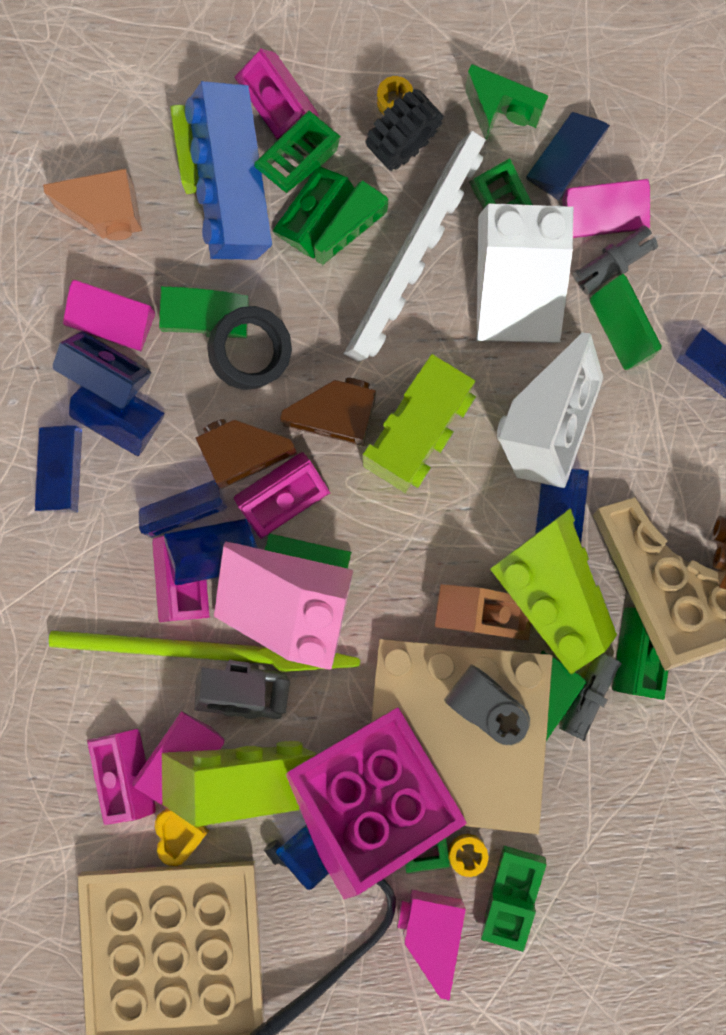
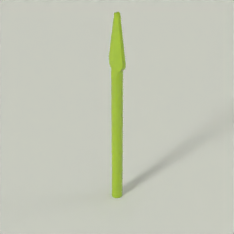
M54 630L50 632L48 641L49 647L273 664L276 669L284 672L324 669L289 661L264 646ZM336 653L332 669L358 667L360 659Z

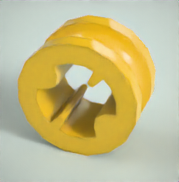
M390 76L385 78L378 86L377 106L383 116L385 115L383 112L388 107L391 109L394 106V100L391 103L387 102L389 92L396 91L397 96L400 92L403 93L402 99L405 93L409 91L412 93V85L407 79L401 76Z
M461 834L454 838L449 846L450 864L454 871L461 876L474 877L482 873L486 868L489 859L488 850L483 841L476 835ZM464 844H472L474 851L480 853L478 861L472 859L474 863L472 866H464L462 858L456 857L458 849L462 852L464 851Z

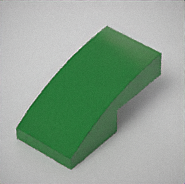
M161 286L159 328L162 332L204 333L206 337H210L212 329L226 314L239 307L249 306V296L209 289ZM241 324L233 328L227 338H247L248 324Z
M503 845L486 909L481 940L524 952L536 913L535 901L547 865L544 856Z

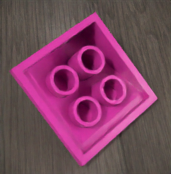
M398 707L286 773L321 861L343 899L355 897L467 824Z

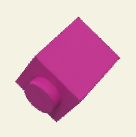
M411 889L409 902L401 901L397 928L404 929V944L440 999L450 1000L466 911L462 899Z

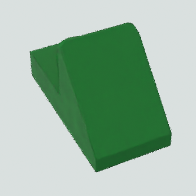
M471 64L468 70L465 92L486 140L499 113L506 115V118L516 125H530L537 128L548 95Z

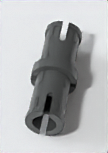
M645 225L641 226L639 230L617 245L609 244L602 249V255L579 270H575L573 277L576 283L584 280L591 274L593 275L591 279L579 286L585 294H590L592 290L614 275L620 276L628 272L629 265L657 249L658 243L655 237L647 240L640 246L638 245L640 241L652 234L651 230Z
M601 654L592 661L584 678L586 683L573 701L559 729L583 741L586 740V735L600 706L605 708L608 699L604 697L622 663L605 654Z

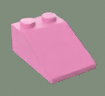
M225 541L214 617L289 661L331 670L340 638L353 570Z

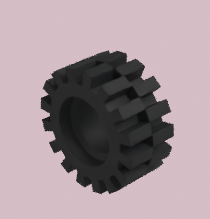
M414 89L412 93L410 91L405 93L403 99L399 97L395 100L394 106L391 109L388 107L383 112L385 115L375 121L374 125L376 127L370 129L367 134L369 137L365 140L366 146L388 170L399 169L402 164H407L412 156L418 155L422 147H426L429 143V138L434 137L438 132L436 129L441 126V120L444 116L420 90Z

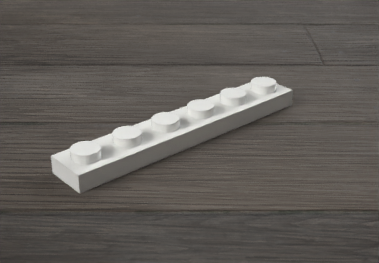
M471 131L457 144L348 344L344 354L356 362L368 358L369 355L374 357L382 347L386 339V335L381 333L388 319L394 321L401 312L406 301L401 295L407 284L413 285L421 275L425 267V263L421 261V258L427 247L433 249L440 240L445 229L440 223L446 212L451 214L460 203L464 192L459 188L465 177L471 178L479 168L483 160V156L479 152L486 139Z

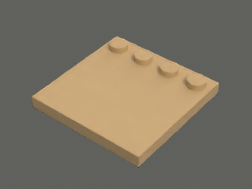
M379 639L371 723L395 708H399L465 818L467 824L464 826L539 834L552 655ZM471 664L494 679L505 692L528 710L530 727L525 738L514 745L498 743L478 726L460 716L444 701L445 697ZM511 712L508 716H504L501 713L498 715L503 721L500 726L502 731L507 733L511 728L517 732L520 730L516 725L519 718L516 713Z
M255 861L82 871L78 875L86 1035H249L265 1022Z

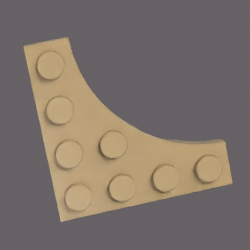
M636 497L598 508L593 517L664 670L667 671L725 651L726 589L719 588L718 572L694 560L687 562L665 544L668 540L664 538L648 519Z

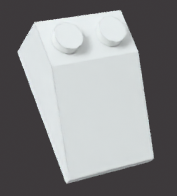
M488 204L479 214L476 341L560 342L573 251V207Z
M582 332L512 401L507 416L504 415L500 419L497 438L517 478L565 488L604 379L590 333Z

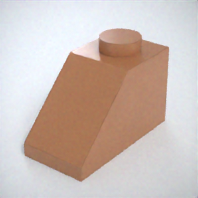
M126 169L43 184L44 193L56 209L102 239L124 240L131 237L132 233L142 231L134 184Z
M440 584L435 627L529 641L531 622L509 593L478 587Z

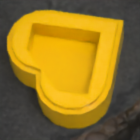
M165 808L158 814L154 826L156 834L160 837V841L157 844L159 859L168 866L181 865L188 859L210 830L205 826L194 827L171 810Z

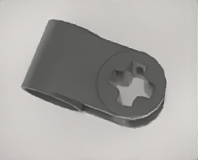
M472 664L444 699L460 716L478 726L502 745L519 743L525 738L530 727L528 710L505 692L494 679ZM511 712H514L519 716L516 725L520 730L517 732L511 728L506 733L500 729L503 721L498 715L501 713L504 716H508Z

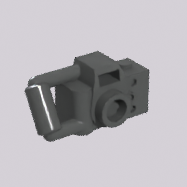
M229 660L225 670L202 667L196 679L194 711L223 714L228 717L241 716L247 719H256L258 717L280 719L282 714L286 713L290 680L287 674L283 672L250 668L247 662ZM265 681L273 682L270 707H265Z

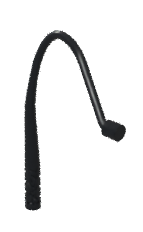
M278 840L272 841L264 848V852L274 865L279 863L281 866L328 872L323 862L286 858L288 853ZM385 879L376 883L387 897V911L378 929L329 973L268 1018L266 1022H263L249 1035H278L320 998L383 937L392 924L396 911L394 891Z

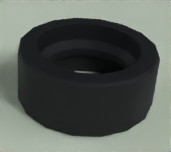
M257 306L239 307L219 320L210 333L207 351L209 363L221 380L229 386L250 390L259 389L282 375L289 365L292 345L290 334L280 318L270 310ZM241 324H253L261 327L267 332L273 343L274 352L272 360L265 369L258 373L239 371L230 363L226 356L225 344L227 336L233 328Z

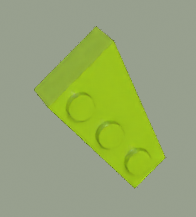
M431 354L405 392V397L394 414L391 413L383 425L385 428L374 445L369 444L363 453V467L405 494L411 485L419 488L431 469V466L426 464L427 459L434 449L441 453L454 433L448 426L457 414L463 418L477 397L470 393L475 380Z
M571 508L504 557L490 570L568 672L573 674L603 654L614 641L617 633L600 587L594 582L587 563L589 557L586 549L581 546L573 525L575 519Z
M299 741L278 742L276 747L243 746L236 749L162 753V805L194 827L297 811L300 808L286 773L318 755V753L304 748L303 743Z

